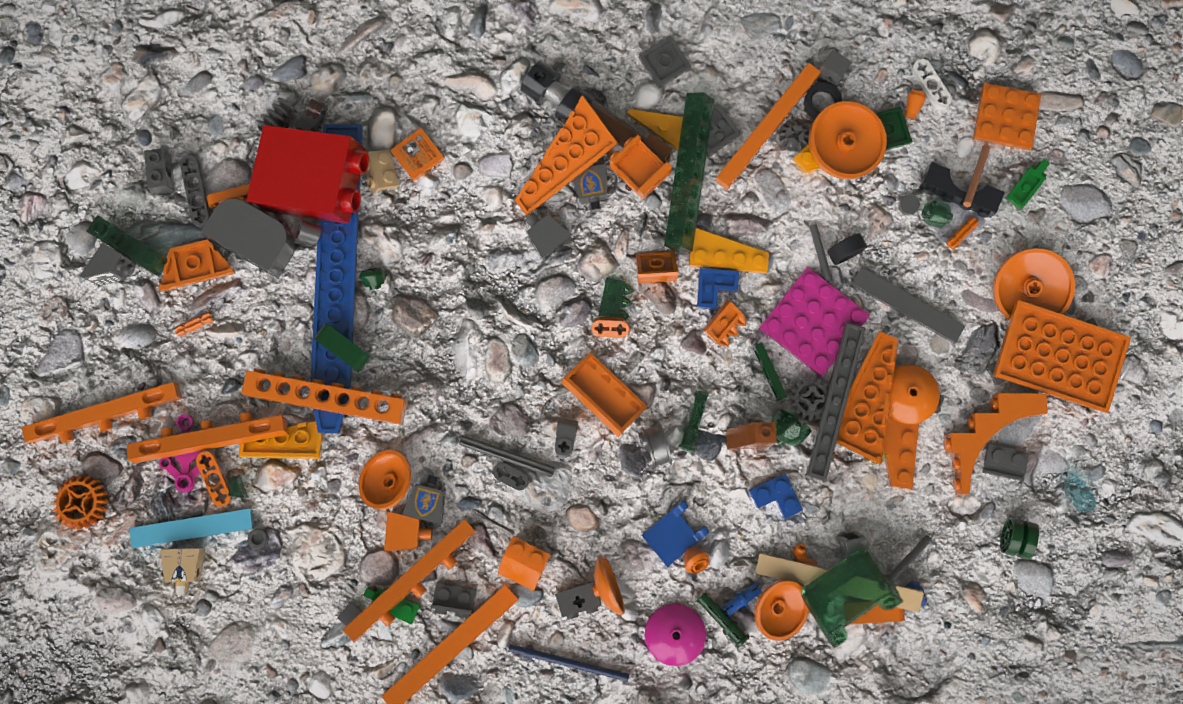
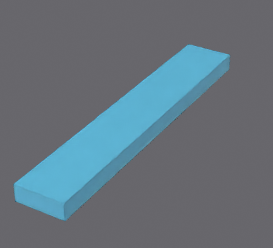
M252 509L129 528L131 548L254 529Z

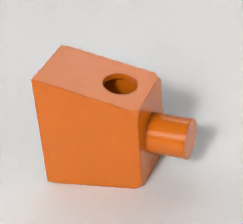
M387 512L384 551L420 548V540H432L433 529L422 528V519Z

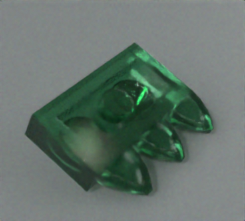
M606 278L599 317L628 319L630 317L629 314L620 308L632 305V302L623 295L635 292L634 288L625 283V281Z

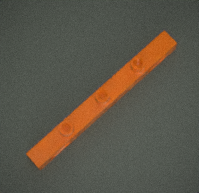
M810 63L806 65L719 173L715 180L716 183L728 191L818 79L821 73L819 69Z
M178 383L164 384L23 426L21 429L25 443L32 444L60 436L61 443L74 441L73 431L99 424L100 432L113 429L111 420L133 413H138L139 420H146L152 417L150 408L180 400L182 395Z
M252 413L240 414V423L213 428V421L204 420L200 422L201 430L174 435L173 428H162L161 438L127 444V460L132 463H139L288 435L287 419L283 415L253 420Z
M465 519L350 622L343 629L345 634L356 643L380 620L388 627L396 619L390 611L411 591L417 598L421 597L427 591L421 582L442 563L448 570L457 564L458 561L452 554L476 533Z

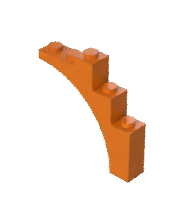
M998 393L992 395L990 409L993 410V413H974L969 415L967 429L970 430V433L946 434V438L943 441L944 450H946L947 455H955V458L952 459V468L955 470L953 489L956 490V495L970 494L974 464L982 448L995 433L1017 419L1048 414L1047 394Z

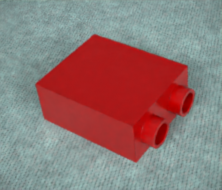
M263 125L246 201L258 205L264 212L350 224L351 214L357 213L360 208L361 194L357 187L360 175L366 174L368 170L369 155L365 151L366 149L351 136Z

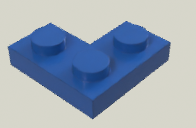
M700 268L697 308L716 310L718 291L737 292L739 271Z
M786 473L749 490L757 509L776 501L784 519L803 511Z

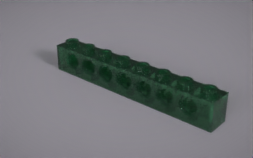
M704 92L686 93L664 243L665 247L674 251H693L714 99Z

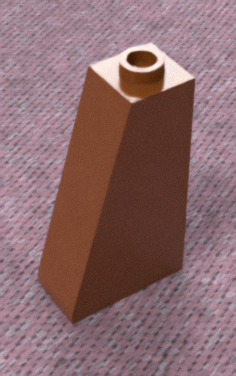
M754 422L726 429L727 450L767 449L777 443L776 422Z

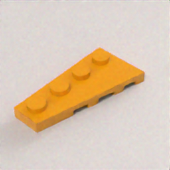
M692 227L689 267L767 274L768 252Z
M316 421L299 423L298 425L287 427L288 435L241 443L239 456L241 458L321 459L323 433H318Z

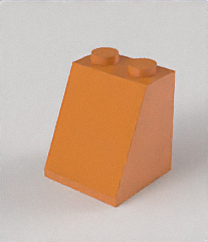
M512 536L503 555L498 574L534 591L552 554L516 536Z

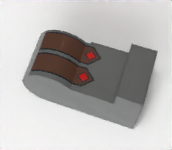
M312 98L300 119L296 120L295 128L317 132L327 113L328 105Z

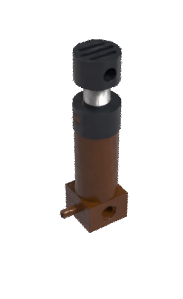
M542 60L538 61L525 76L520 90L539 105L543 104L546 100L557 107L555 117L564 124L583 95L619 142L617 146L607 153L608 156L611 157L617 150L620 152L630 137L635 138L639 135L641 141L664 164L670 162L672 148L651 133L648 137H645L600 104L578 85L569 91L559 83L560 73ZM627 184L625 185L628 191L632 190Z

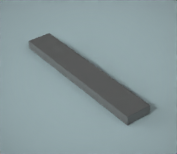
M863 267L859 269L851 283L857 289L953 344L957 342L965 328L963 324Z

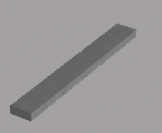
M848 322L845 323L805 474L807 477L824 482L827 480L866 330L864 327Z

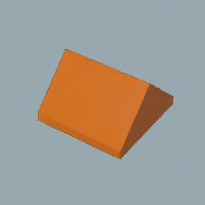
M675 251L635 253L638 284L677 281L678 267Z

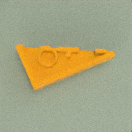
M629 109L627 112V116L681 153L703 124L702 120L634 109Z

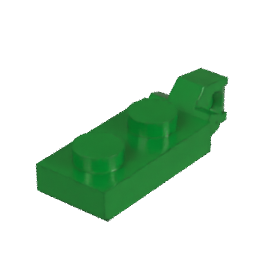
M1043 159L1037 167L1034 165L1029 167L1005 199L1022 210L1045 181L1047 175L1043 172L1050 163Z
M379 587L375 591L366 588L363 596L374 602L387 589ZM404 598L390 612L394 617L412 625L421 605Z

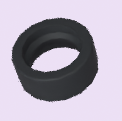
M821 82L813 85L808 90L804 99V110L813 120L821 112L812 105V97L817 92L828 93L832 96L834 103L842 102V95L833 84Z
M857 233L835 244L827 253L833 264L838 265L864 251L867 248V244L862 235Z

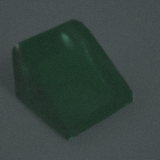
M231 477L229 496L248 498L241 477Z

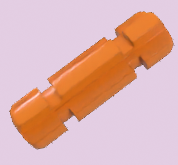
M970 217L946 241L947 246L951 249L956 248L979 224V221L975 217Z
M206 312L201 317L197 316L184 322V325L176 326L174 329L176 334L182 337L187 332L191 333L204 327V324L212 323L214 319L210 312Z

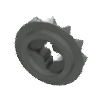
M797 121L787 122L779 132V141L789 151H800L809 142V129L805 127L804 123ZM792 131H794L795 134L801 133L797 138L798 141L795 138H789L792 134Z

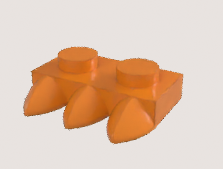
M727 300L702 330L715 343L727 347L729 346V339L726 334L738 336L735 324L746 326V319L743 313L731 301Z

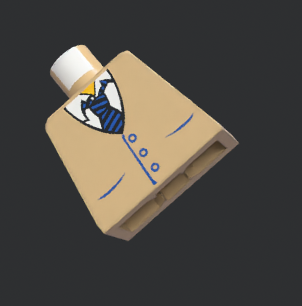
M206 548L160 549L164 581L176 582V595L188 594L189 582H198L200 580Z

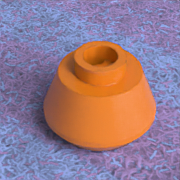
M699 547L687 549L683 557L686 571L693 574L703 571L710 563V555Z

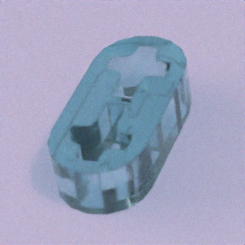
M1068 478L1063 482V492L1078 511L1084 513L1095 509L1096 500L1080 479ZM1070 483H1076L1075 490L1070 491ZM1083 500L1089 501L1087 503L1088 507H1082Z

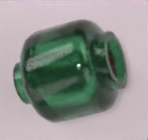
M933 200L925 204L921 216L927 225L940 229L946 226V224L951 223L953 213H951V207L948 204Z

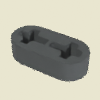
M499 463L493 468V475L498 481L519 491L527 488L529 479L523 472L505 463ZM506 467L505 471L511 475L509 478L504 475L500 478L498 477L497 469ZM523 476L524 486L520 485L517 487V483L512 480V477L520 478Z

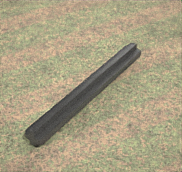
M465 435L461 437L459 442L463 447L552 477L555 471L554 466Z

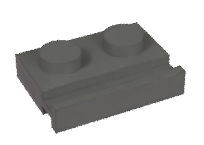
M987 444L982 473L1022 482L1025 479L1024 473L1026 472L1029 452Z

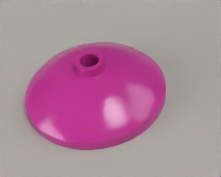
M672 603L658 608L650 616L645 627V641L650 653L658 661L669 666H682L695 660L702 652L706 641V629L703 620L696 611L686 605ZM674 632L680 633L679 639H673L672 635Z

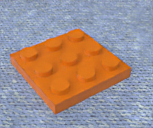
M984 83L981 89L973 139L1030 151L1033 147L1041 94Z

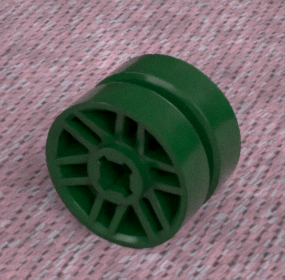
M1009 517L1001 533V552L1011 556L1016 555L1027 560L1031 559L1039 541L1038 524L1029 521L1023 522L1021 519Z

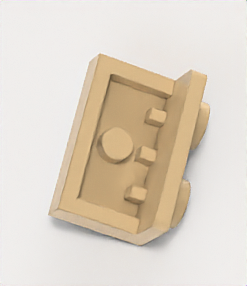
M390 150L367 152L369 155V167L366 172V182L371 194H377L379 190L398 188L400 184Z

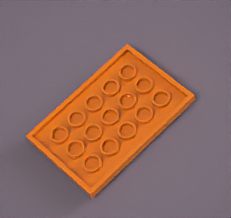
M1016 300L992 376L1096 411L1109 413L1131 337Z

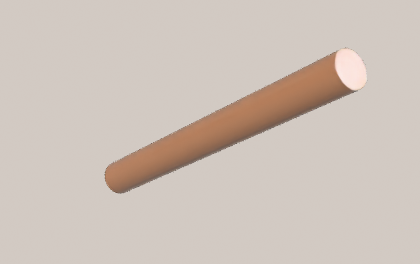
M984 144L963 202L965 207H970L991 148L988 144Z

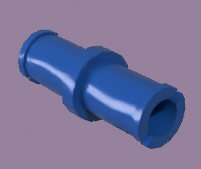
M754 582L744 591L737 592L734 598L722 605V608L730 617L731 614L741 607L748 606V602L762 594V590Z

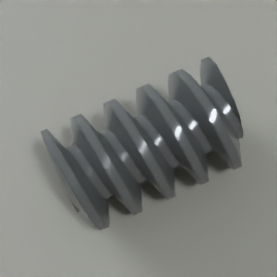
M279 97L277 99L279 105L273 103L272 107L274 110L269 108L266 110L269 116L262 114L263 121L257 119L255 122L258 126L257 128L262 132L263 125L282 127L281 122L288 124L286 117L294 118L291 113L292 111L297 114L298 112L286 100Z

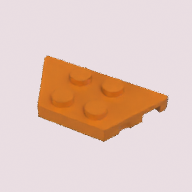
M206 239L169 248L167 263L163 269L164 276L158 288L159 291L163 292L235 274V270L214 245Z

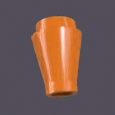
M911 90L910 94H907L905 118L916 120L919 111L926 101V93L919 90Z

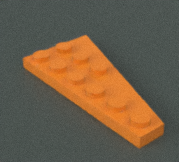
M583 95L545 152V156L536 166L534 173L527 180L515 199L526 216H529L619 144Z
M881 331L878 332L850 388L836 444L880 465L882 463L899 343L897 338Z

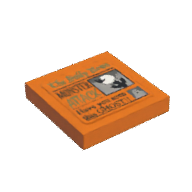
M422 128L390 150L413 182L444 160V156Z

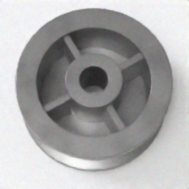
M657 422V426L648 429L641 427V432L638 433L643 448L646 447L647 451L643 453L648 466L656 470V466L665 463L672 465L671 453L660 422Z

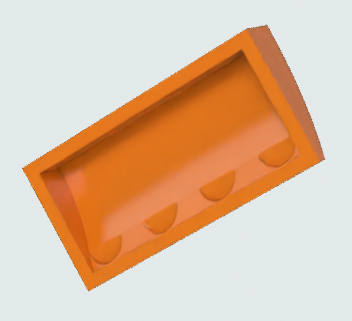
M591 352L561 382L618 438L648 407Z

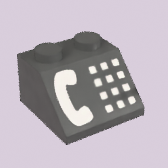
M102 243L80 277L97 286L123 281L134 272L136 263Z

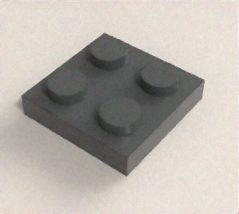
M671 35L638 55L639 60L658 88L691 69L690 63Z

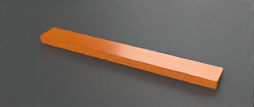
M505 584L381 697L387 704H404L519 599Z

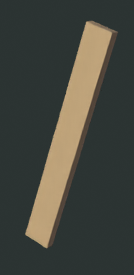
M761 552L759 553L755 572L756 574L781 580H791L798 584L918 613L920 612L924 594L921 590L891 584L885 591H881L878 585L882 581Z

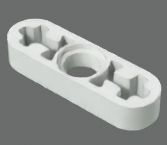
M925 59L917 60L911 69L913 76L924 93H926L933 107L937 110H945L952 101L950 93L929 61ZM918 67H924V68H925L924 71H922V70L918 71L917 69H918ZM927 81H934L936 88H928ZM939 98H941V99L945 98V100H946L944 103H943V102H941V103L938 102Z

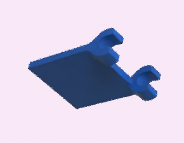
M682 501L642 535L667 567L682 556L687 549L694 546L710 533L705 526L695 533L680 514L689 507L685 501Z

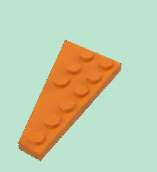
M913 389L910 390V394L912 396L916 395V392ZM888 416L883 451L890 487L911 490L913 488L919 423L903 424Z

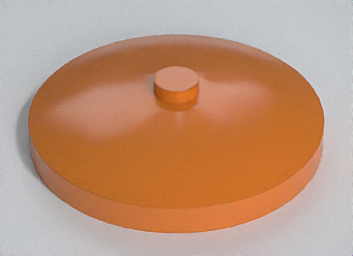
M842 101L826 107L815 118L809 131V148L813 159L823 171L836 178L850 180L867 175L880 164L886 151L887 137L881 120L871 109L857 102Z
M1027 248L1009 256L998 268L993 281L995 304L1002 315L1010 320L1016 300L1064 314L1069 308L1075 293V279L1069 264L1060 255L1042 248Z

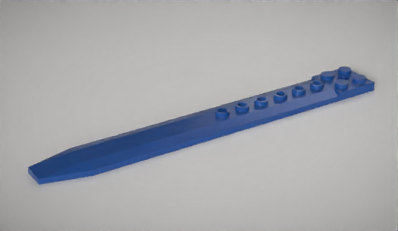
M323 124V133L351 136L362 145V124ZM359 177V182H358V187H357V189H358L359 191H360V177ZM359 210L357 213L351 214L350 224L318 220V226H321V234L317 242L311 382L313 379L325 381L324 385L332 386V383L343 384L345 389H351L352 367L317 342L314 337L323 325L327 323L353 343ZM329 391L322 393V401H326L329 398ZM347 394L341 398L342 405H345L349 402V395ZM313 409L318 433L339 434L345 414Z

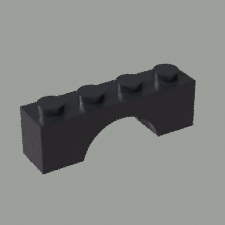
M931 162L926 168L918 187L928 195H937L943 201L956 203L964 210L975 211L983 218H991L997 213L1005 193L986 185L981 190L975 192L971 206L965 207L963 202L967 192L960 190L954 185L950 176V169Z

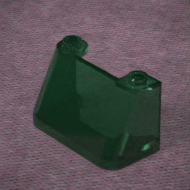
M860 549L805 586L801 591L804 603L826 639L834 648L844 643L847 639L848 633L845 627L878 605L883 610H892L904 602L885 566L867 549Z

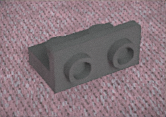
M436 583L430 609H435L437 614L447 615L448 611L455 612L456 617L467 618V615L473 614L477 590Z

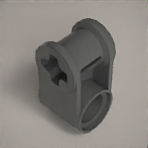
M301 221L298 224L297 238L294 240V243L311 247L319 240L321 226Z
M558 418L555 452L561 458H567L573 452L578 421ZM563 443L567 444V448H570L565 453H562L561 449L558 448L562 447Z

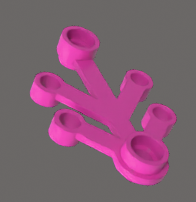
M187 414L180 415L176 420L177 427L182 430L181 434L190 432L195 424L194 418ZM188 419L190 424L185 426L184 421ZM202 451L173 456L181 464V472L173 466L171 458L160 459L159 466L162 469H166L175 478V487L179 492L188 493L194 489L196 484L195 478L200 474L198 466L190 471V464ZM203 456L204 459L207 458L209 461H211V457ZM165 460L169 461V465L167 467H164L163 462ZM185 479L189 481L186 487L183 485Z

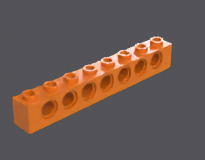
M254 368V371H246L241 394L247 397L403 425L408 401L403 399L402 395L391 393L390 397L383 396V392L371 390V393L363 392V388L352 386L351 389H345L343 384L332 383V386L324 385L325 381L317 379L307 382L304 377L294 375L292 379L285 378L286 374L273 372V375L266 374L265 370ZM269 380L271 385L267 390H264L263 384ZM289 384L290 390L284 394L282 391L283 386ZM309 387V395L307 397H303V389ZM329 391V398L326 401H322V393ZM349 395V402L342 405V396ZM364 398H368L369 405L366 408H361V401ZM383 402H388V410L381 412L380 405Z

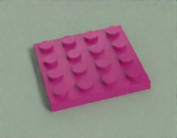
M807 267L759 329L822 377L836 360L845 323L848 322L862 327L870 315Z

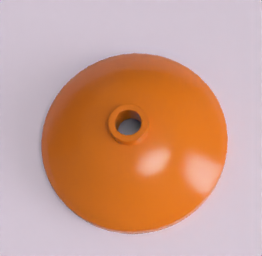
M905 364L895 367L888 416L903 424H917L927 420L934 414L939 404L940 390L937 381L929 371L920 366ZM911 389L915 390V396L910 394Z
M384 450L368 460L359 478V493L366 505L374 509L384 510L393 507L401 501L411 483L412 471L408 459L397 451Z
M602 554L598 556L595 564V584L592 585L596 597L600 596L605 606L618 615L625 614L624 602L616 577L606 556Z
M780 580L772 583L762 592L755 607V623L758 630L765 637L775 641H782L791 638L799 632L805 624L809 613V598L805 589L794 581Z

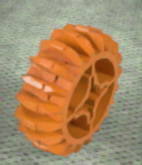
M78 475V477L71 476L70 481L64 480V486H57L60 492L53 494L54 497H57L56 501L51 502L53 505H56V508L52 510L54 513H58L55 518L57 520L62 519V525H68L70 529L76 527L77 530H82L83 527L90 528L91 524H98L97 518H104L101 512L108 510L104 507V504L109 503V500H104L108 492H102L105 486L99 485L100 481L98 479L93 480L92 476ZM79 486H85L90 491L84 492L82 494L81 491H77L76 488ZM79 511L85 517L77 519L71 513Z

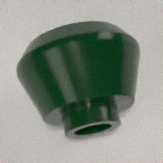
M382 267L366 269L360 272L359 278L364 286L369 287L370 290L379 289L381 284H384L386 271Z

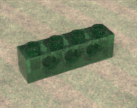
M96 216L86 232L159 277L161 275L164 265L167 263V258L100 216Z

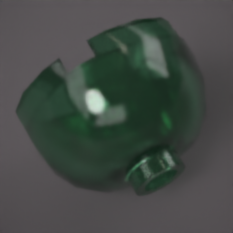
M777 409L771 419V422H776L777 443L781 446H785V444L790 446L801 444L808 438L812 430L806 423L802 425L798 421V417L784 409Z

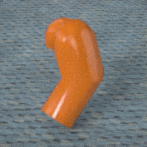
M799 543L794 546L793 554L796 561L817 566V561L807 557V548L804 544Z

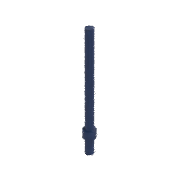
M509 645L508 652L523 655V658L531 660L535 658L626 682L629 679V673L534 650V647Z

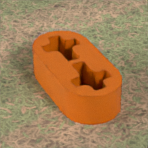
M597 317L593 320L591 329L593 334L598 337L623 338L629 332V323L623 318ZM599 323H603L604 328L602 331L598 330L597 326ZM618 324H622L623 329L622 332H619L618 328L611 327H618Z

